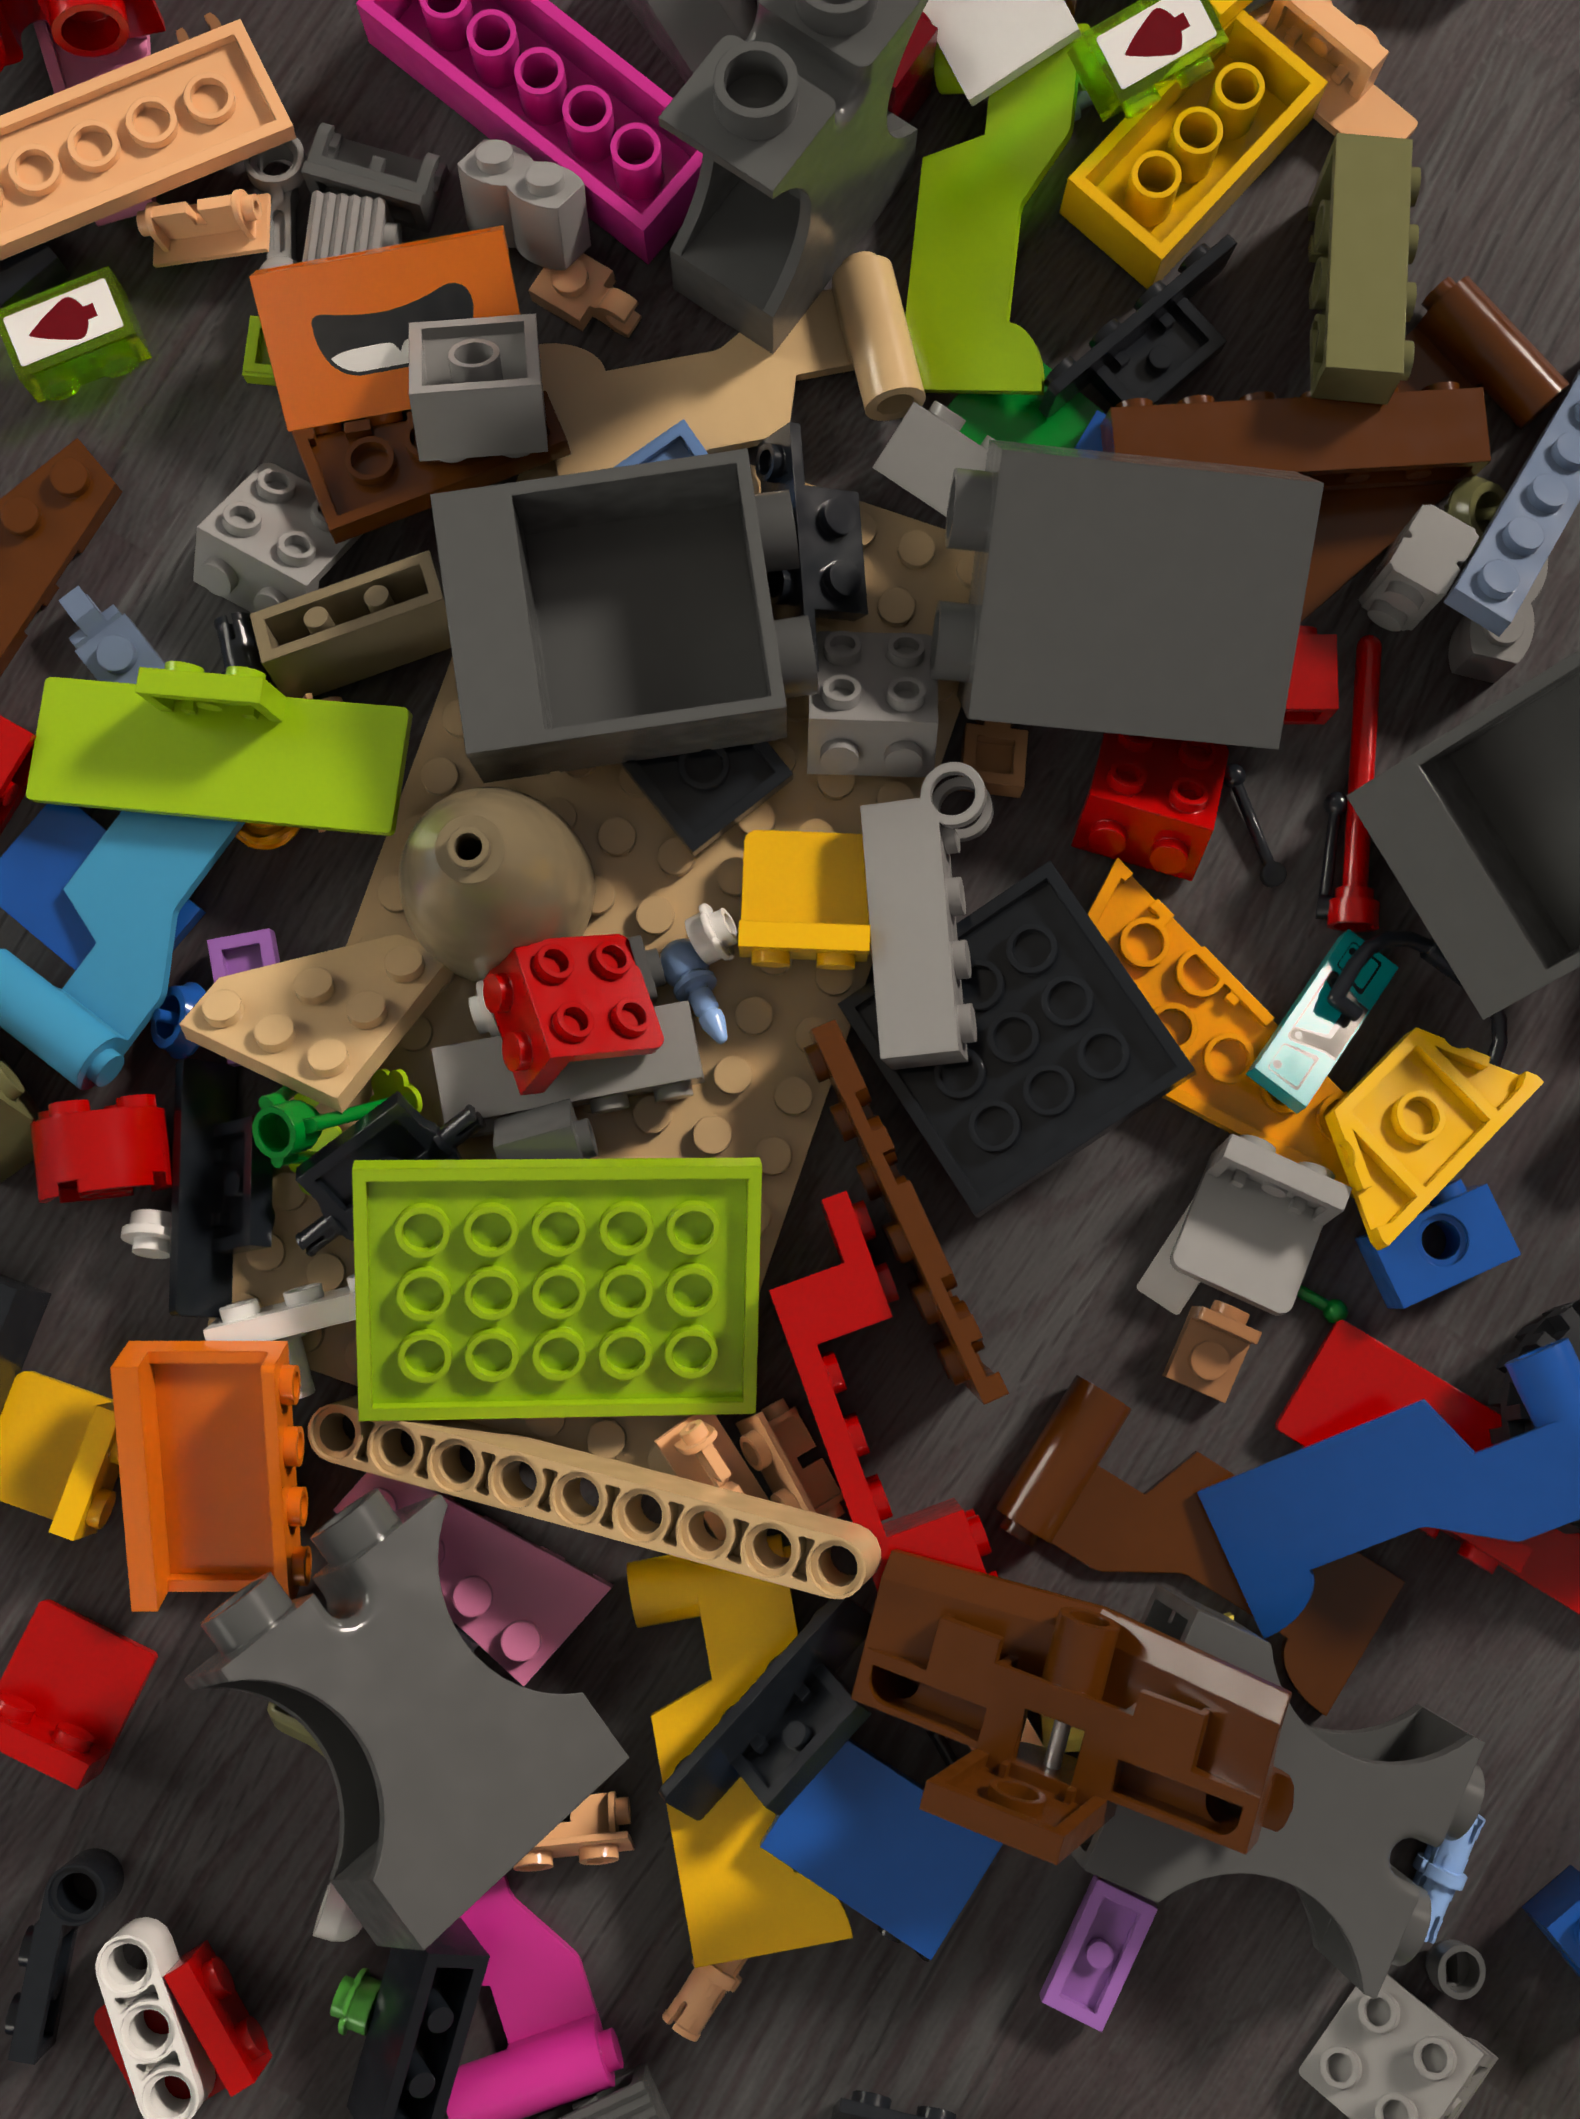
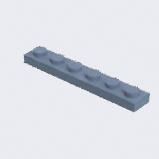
M1580 369L1443 602L1498 637L1511 624L1580 501Z

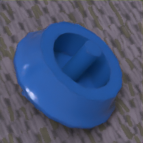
M187 982L181 986L168 987L165 1001L160 1008L155 1009L151 1018L153 1042L159 1048L168 1052L173 1059L188 1058L200 1046L187 1040L179 1025L206 993L198 983Z

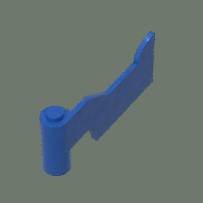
M1563 1338L1546 1344L1504 1364L1534 1425L1533 1430L1475 1452L1425 1399H1421L1199 1490L1197 1492L1263 1639L1287 1627L1307 1606L1313 1594L1315 1583L1312 1569L1418 1528L1431 1527L1517 1542L1579 1520L1580 1360L1569 1338Z

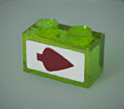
M1139 0L1083 32L1067 54L1102 121L1104 122L1122 111L1127 120H1130L1145 112L1162 99L1158 93V90L1177 80L1180 88L1184 89L1213 71L1215 66L1211 59L1229 42V39L1209 0Z
M109 266L0 309V335L16 375L38 403L45 400L57 401L69 398L76 394L82 385L102 377L114 378L126 375L133 371L138 363L152 358L127 293Z

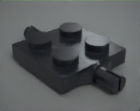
M399 1091L395 1092L296 1167L295 1180L318 1202L323 1216L295 1235L302 1250L306 1248V1254L313 1257L340 1235L354 1242L352 1167L354 1160H464L460 1156L457 1147L486 1127L481 1114L478 1111L475 1112V1108L468 1104L465 1109L440 1127L436 1123L425 1119Z

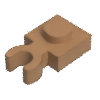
M975 720L977 724L966 723L962 735L960 763L971 766L979 773L989 794L1020 798L1025 785L1028 731L1012 729L1015 725L1013 723ZM959 790V791L973 792V791H970V790Z

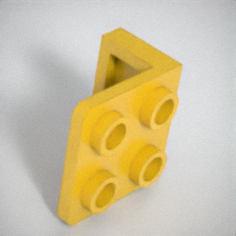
M775 830L750 831L744 839L741 920H739L738 934L739 957L751 958V965L769 968L789 967L790 959L816 960L817 968L827 970L855 969V962H867L870 951V925L862 834Z
M23 1371L16 1375L0 1415V1501L52 1519L49 1533L71 1541L97 1533L98 1529H102L106 1524L116 1500V1492L112 1490L119 1474L113 1399L35 1371Z

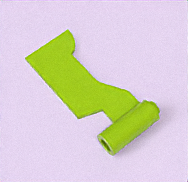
M1087 23L1077 24L1082 36L989 96L985 135L922 158L905 317L925 393L1044 395V368L1038 347L1026 330L1010 322L1021 214L1025 204L1072 136L1077 92L1087 91L1091 77L1100 76L1103 53L1096 41L1097 37H1092L1091 28ZM937 42L934 75L939 93L942 95L965 94Z

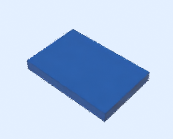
M46 804L0 857V907L76 971L95 946L96 941L63 888L107 829L80 807ZM190 899L187 900L178 914L173 951L206 914L204 910Z
M850 1738L780 1816L777 1815L760 1841V1847L929 1960H932L1003 1843L920 1810L924 1786Z

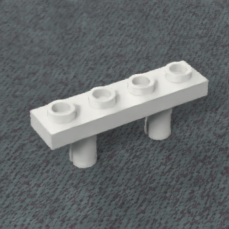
M355 1274L347 1277V1287L324 1292L321 1283L308 1284L284 1292L285 1302L260 1308L257 1298L221 1307L219 1309L221 1319H215L203 1330L205 1340L288 1341L289 1364L298 1365L300 1369L301 1388L299 1399L310 1396L316 1390L301 1337L305 1336L309 1331L356 1320Z

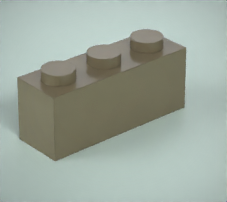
M429 550L250 614L261 662L279 691L286 697L303 698L307 693H312V696L315 697L451 648L442 577Z

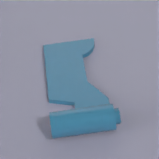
M121 811L63 888L96 941L95 946L62 989L52 985L7 949H0V1027L80 1090H88L94 1086L103 1087L109 1084L121 1071L124 1065V1054L151 1020L155 1009L160 1008L165 1001L168 992L177 918L181 908L245 822Z

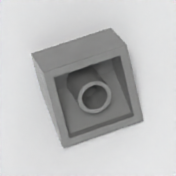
M536 313L409 323V398L419 461L440 460L454 463L473 457L503 455L519 458L530 453L548 452Z

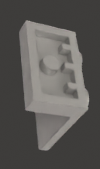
M1387 1974L1376 1999L1363 1994L1357 1987L1354 1988L1300 2066L1299 2074L1349 2119H1458L1499 2058L1477 2040L1463 2036Z

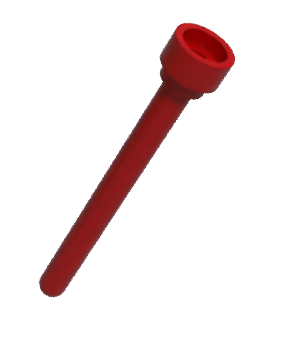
M1374 635L1363 636L1358 641L1356 647L1348 794L1375 777L1382 643ZM1348 798L1342 886L1337 887L1335 890V898L1329 900L1327 927L1343 932L1348 929L1352 932H1371L1379 929L1380 902L1374 899V889L1368 887L1371 836Z

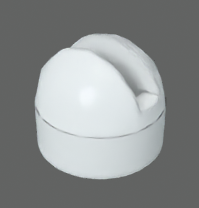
M330 1882L320 1906L313 1936L331 1942H345L356 1936L363 1926Z

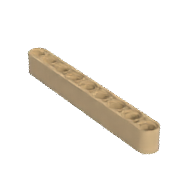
M358 1395L320 1407L312 1415L308 1424V1440L311 1448L320 1458L328 1462L830 1599H844L852 1596L877 1572L881 1563V1548L877 1538L869 1529L859 1524L462 1419L358 1421ZM344 1415L354 1425V1441L349 1439L343 1429ZM402 1431L407 1432L412 1437L415 1445L413 1457L403 1450L401 1444ZM461 1446L466 1447L473 1454L475 1460V1471L473 1474L468 1472L461 1463ZM521 1461L528 1464L534 1470L537 1478L535 1490L528 1488L521 1480L519 1475ZM582 1478L591 1481L595 1485L599 1494L597 1507L588 1504L583 1499L580 1492V1481ZM643 1494L653 1497L659 1503L662 1510V1521L660 1524L650 1521L644 1515L641 1507ZM705 1511L713 1512L723 1520L726 1527L725 1541L711 1537L704 1526ZM768 1528L783 1532L789 1539L791 1544L790 1558L780 1557L769 1548L767 1542ZM832 1546H842L854 1555L857 1562L856 1575H846L834 1566L831 1559Z

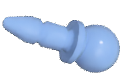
M682 938L670 942L660 954L665 981L674 987L673 992L678 1001H689L696 1017L699 1018L702 1029L715 1042L719 1044L725 1043L728 1037L726 1019L722 1010L718 1009L719 1004L712 992L717 984L714 973L709 970V965L704 963L699 957L690 939Z

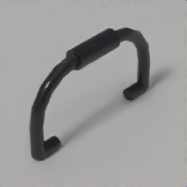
M1386 931L1363 942L1350 957L1330 990L1327 1002L1351 1021H1357L1363 1013V1008L1348 999L1346 995L1361 969L1372 956L1388 947H1410L1419 951L1420 957L1462 988L1463 986L1433 937L1428 939L1412 931ZM1504 1009L1490 1016L1492 1042L1487 1055L1491 1057L1489 1063L1498 1067L1501 1065L1508 1045L1507 1016Z

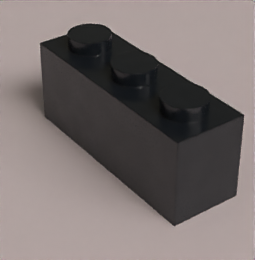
M458 1918L424 1951L391 1947L347 2102V2108L354 2119H444L490 1955L462 1918Z

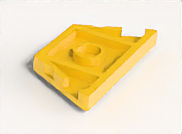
M1416 1027L1406 1033L1324 1116L1349 1186L1352 1187V1194L1368 1238L1377 1251L1388 1247L1544 1083L1538 1075L1528 1071L1520 1075L1490 1064L1491 1057L1468 1047H1453L1445 1038Z

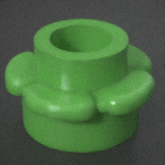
M362 1968L355 1978L345 1975L335 1993L330 2015L340 2019L338 2033L343 2036L346 2035L348 2030L363 2036L367 2035L382 1980L370 1976L369 1968Z

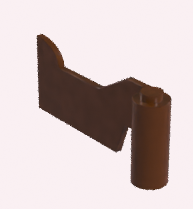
M1449 276L1437 285L1423 300L1421 305L1427 312L1417 327L1405 336V340L1414 341V362L1409 379L1407 381L1400 380L1397 385L1399 392L1421 391L1428 385L1446 381L1459 383L1460 389L1483 387V390L1522 430L1544 412L1569 387L1570 383L1469 276L1462 278L1457 283ZM1458 483L1324 490L1300 624L1386 550L1422 505L1432 504L1436 506L1453 491Z
M1076 1375L995 1507L1005 1515L1000 1527L1032 1548L1040 1537L1097 1571L1182 1573L1188 1575L1253 1616L1197 1493L1203 1488L1235 1475L1195 1451L1145 1493H1141L1098 1466L1132 1409L1099 1387ZM1359 1552L1312 1569L1315 1583L1310 1601L1293 1622L1279 1631L1280 1634L1285 1636L1281 1648V1657L1287 1677L1297 1692L1311 1706L1325 1716L1329 1713L1405 1584V1581Z

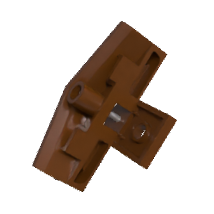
M895 1549L891 1551L881 1577L851 1700L976 1748L926 1780L919 1807L920 1810L1054 1865H1058L1114 1817L1117 1805L1245 1855L1258 1842L1261 1827L1278 1832L1285 1826L1293 1810L1294 1785L1289 1774L1273 1766L1283 1721L1292 1696L1291 1691L1108 1607ZM1029 1710L1054 1719L1047 1748L1021 1742ZM1071 1726L1085 1731L1078 1759L1065 1754Z

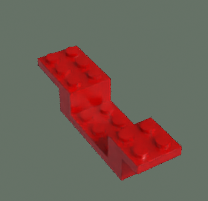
M847 1191L822 1199L820 1206L842 1264L771 1289L769 1292L853 1523L869 1529L880 1545L881 1563L877 1572L872 1576L877 1592L891 1551L895 1549L998 1577L996 1570L986 1573L981 1559L982 1556L992 1553L979 1515L975 1514L973 1508L964 1511L955 1498L889 1522L881 1523V1521L893 1517L890 1505L878 1474L876 1473L865 1478L858 1457L869 1454L870 1450L856 1413L852 1412L843 1416L835 1394L847 1390L836 1356L833 1350L820 1354L817 1345L893 1317L888 1304L899 1300V1295L887 1263L884 1262L876 1266L873 1264L866 1241L872 1240L877 1236L864 1200L852 1204Z

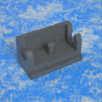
M322 122L316 131L307 161L304 160L301 170L311 196L312 192L318 190L324 194L330 191L336 195L343 193L347 196L355 194L361 198L364 196L373 199L380 197L386 200L394 223H400L402 226L430 233L449 174L447 164L440 162V155L428 152L422 161L345 139L342 134L334 132V125Z

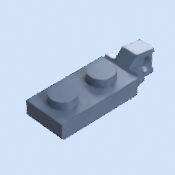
M76 586L58 600L80 628L69 639L77 649L75 650L76 654L97 681L136 684L139 667L164 669L165 662L133 621L125 613L122 614L114 604L101 612L80 586Z

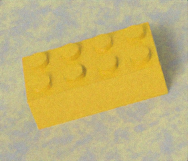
M1243 9L1217 32L1214 38L1186 53L1068 177L1059 213L1141 285L1148 289L1155 282L1162 280L1307 126L1316 112L1328 81Z

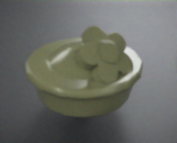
M1478 476L1462 479L1454 487L1448 503L1444 504L1446 513L1476 529L1479 539L1470 554H1472L1506 496V492L1500 485Z

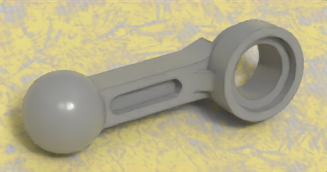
M297 137L294 140L243 160L251 183L259 190L271 195L269 252H267V260L261 265L259 270L298 263L296 258V208L300 199L298 188L304 180L301 170L304 160L307 161V157L302 143ZM284 159L292 162L290 169L281 175L271 176L263 173L264 168L272 161Z

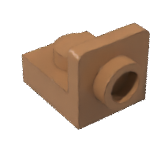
M1214 1299L1210 1309L1204 1306H1192L1162 1376L1214 1400L1226 1403L1250 1344L1257 1345L1262 1332L1246 1325L1250 1314L1222 1301Z

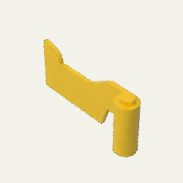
M781 1534L767 1536L769 1548L776 1555L790 1558L791 1545L784 1547ZM672 1555L627 1562L629 1594L637 1628L701 1617L712 1677L709 1681L651 1714L663 1784L674 1773L679 1762L693 1752L720 1722L722 1715L731 1706L735 1705L765 1672L768 1664L776 1656L780 1655L797 1637L798 1629L791 1588ZM742 1777L733 1784L701 1820L697 1821L666 1803L695 1968L853 1938L851 1924L841 1900L760 1847V1841L777 1814L765 1808Z

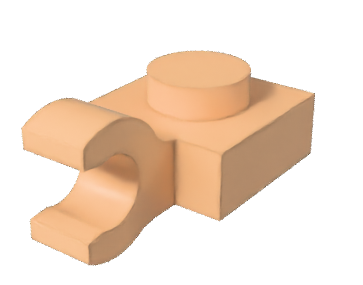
M584 253L566 270L544 267L528 290L534 303L581 331L585 329L591 318L594 317L618 334L629 338L642 319L641 315L634 311L638 301L628 293L613 287L616 282L613 270Z

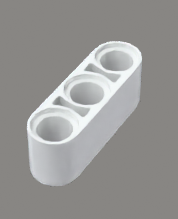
M149 1917L133 1919L104 1944L98 1953L95 1963L96 1977L138 2108L143 2118L192 2119L213 2090L216 2079L215 2068L163 1977L180 1959L173 1937L163 1923ZM124 1944L137 1945L144 1951L147 1957V1969H136L127 1963L123 1955ZM151 2009L160 2012L168 2022L169 2033L159 2034L149 2029L144 2021V2010ZM175 2076L181 2078L189 2087L191 2098L180 2099L174 2097L166 2088L164 2077Z

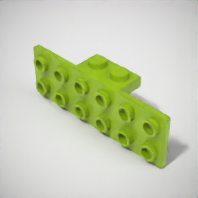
M182 661L165 662L164 669L139 667L136 684L48 677L45 680L26 789V797L35 803L392 836L396 831L413 718L412 713L405 707L286 697L266 680V675L259 670L242 666H229L226 668V674L205 673L202 667Z

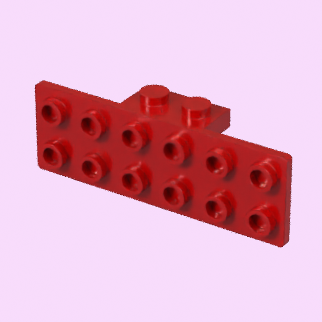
M1339 1320L1332 1325L1277 1419L1275 1428L1293 1441L1306 1447L1425 1399L1456 1433L1477 1452L1495 1445L1491 1442L1489 1429L1502 1427L1501 1415L1347 1321ZM1431 1527L1417 1529L1436 1539L1440 1531H1443L1462 1543L1457 1554L1491 1574L1494 1573L1497 1566H1500L1580 1615V1533L1565 1534L1557 1529H1553L1524 1541L1513 1542Z

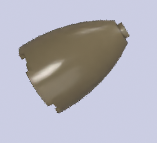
M478 787L454 793L440 800L427 810L413 827L405 843L399 864L398 877L401 903L412 932L425 950L436 960L443 963L454 974L474 982L483 980L491 969L498 966L509 955L514 947L531 945L548 938L583 936L592 914L594 895L596 893L595 876L583 843L571 826L554 809L534 797L513 789Z

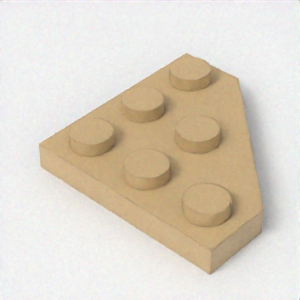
M394 934L219 977L179 1025L187 1040L343 1114L454 972L430 955L420 943L400 934Z

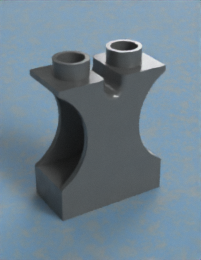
M757 0V16L746 40L744 41L735 35H727L721 38L658 117L659 126L703 153L700 175L693 199L670 249L673 289L772 354L780 347L832 279L834 272L851 254L914 171L918 129L888 111V103L900 61L928 0Z
M376 1488L344 1508L310 1537L328 1562L324 1568L312 1577L327 1601V1611L314 1593L291 1600L273 1574L268 1572L235 1593L200 1623V1626L218 1649V1652L186 1676L184 1681L191 1690L208 1688L230 1689L261 1697L291 1714L305 1727L315 1739L328 1762L339 1801V1843L334 1866L329 1878L330 1882L377 1946L424 1951L629 1759V1756L583 1692L555 1694L519 1686L487 1667L464 1642L448 1613L439 1578V1538L448 1507L442 1495L438 1494L394 1511L379 1489Z
M1156 1584L1140 1620L1141 1623L1282 1687L1277 1676L1271 1643L1226 1615ZM1289 1703L1277 1744L1273 1766L1289 1774L1294 1785L1293 1810L1285 1826L1278 1832L1261 1827L1258 1842L1246 1855L1117 1805L1115 1816L1075 1849L1071 1856L1085 1871L1157 1903L1188 1884L1224 1874H1257L1289 1883L1294 1886L1307 1913L1313 1946L1363 1994L1376 1999L1391 1964L1395 1966L1406 1965L1417 1955L1425 1941L1431 1921V1900L1428 1892L1390 1864L1391 1851L1398 1842L1407 1838H1414L1430 1846L1438 1847L1444 1839L1454 1841L1467 1833L1479 1814L1484 1798L1485 1778L1477 1762L1485 1742L1419 1704H1416L1394 1719L1376 1726L1356 1730H1330L1303 1723Z

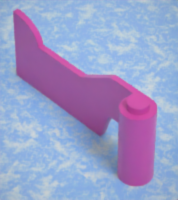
M505 1874L459 1918H462L490 1955L482 1986L491 1987L508 2046L507 2049L459 2065L446 2109L448 2119H523L614 2087V2071L624 2068L621 2047L614 2029L611 2027L603 2030L580 1956L568 1943L514 1896Z

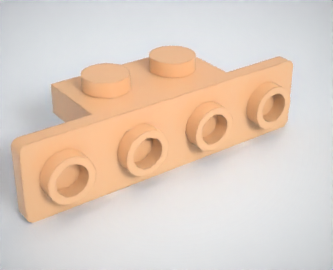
M1272 0L1249 13V15L1328 81L1313 119L1335 136L1336 133L1408 139L1414 133L1418 121L1374 85L1389 51L1380 44L1377 36L1369 28L1360 24L1356 25L1338 10L1331 0Z

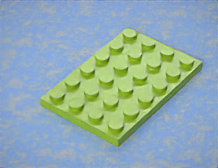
M760 1157L354 1160L352 1167L358 1421L756 1414L762 1163Z

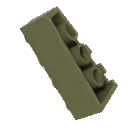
M1336 133L1308 202V221H1315L1314 235L1310 236L1308 243L1309 262L1316 263L1309 289V309L1322 310V314L1315 315L1310 332L1311 398L1387 405L1400 380L1407 381L1410 377L1414 362L1415 346L1414 341L1405 340L1406 322L1411 321L1414 313L1417 285L1415 282H1408V264L1411 265L1415 259L1419 240L1418 224H1410V207H1414L1417 202L1421 184V168L1412 167L1413 139Z

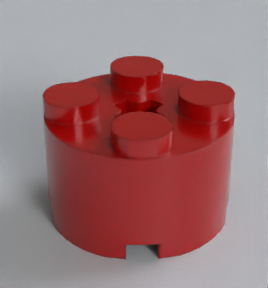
M136 1094L116 1098L115 1105L105 1106L99 1110H90V1102L85 1099L48 1104L49 1110L39 1112L38 1120L30 1124L39 1203H48L58 1196L60 1203L134 1195L133 1187L151 1185L152 1192L172 1187V1169L165 1109L157 1107L155 1094Z

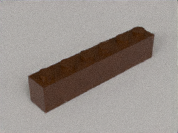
M1452 381L1434 383L1424 387L1421 391L1399 392V388L1396 387L1387 405L1311 398V390L1303 393L1300 397L1276 398V394L1273 392L1260 391L1244 395L1238 401L1215 402L1214 397L1210 395H1193L1179 400L1177 404L1153 405L1152 400L1147 398H1133L1119 402L1115 407H1110L1100 425L1103 452L1295 471L1323 482V491L1459 483L1464 478L1476 476L1491 462L1483 387L1460 389L1459 383Z

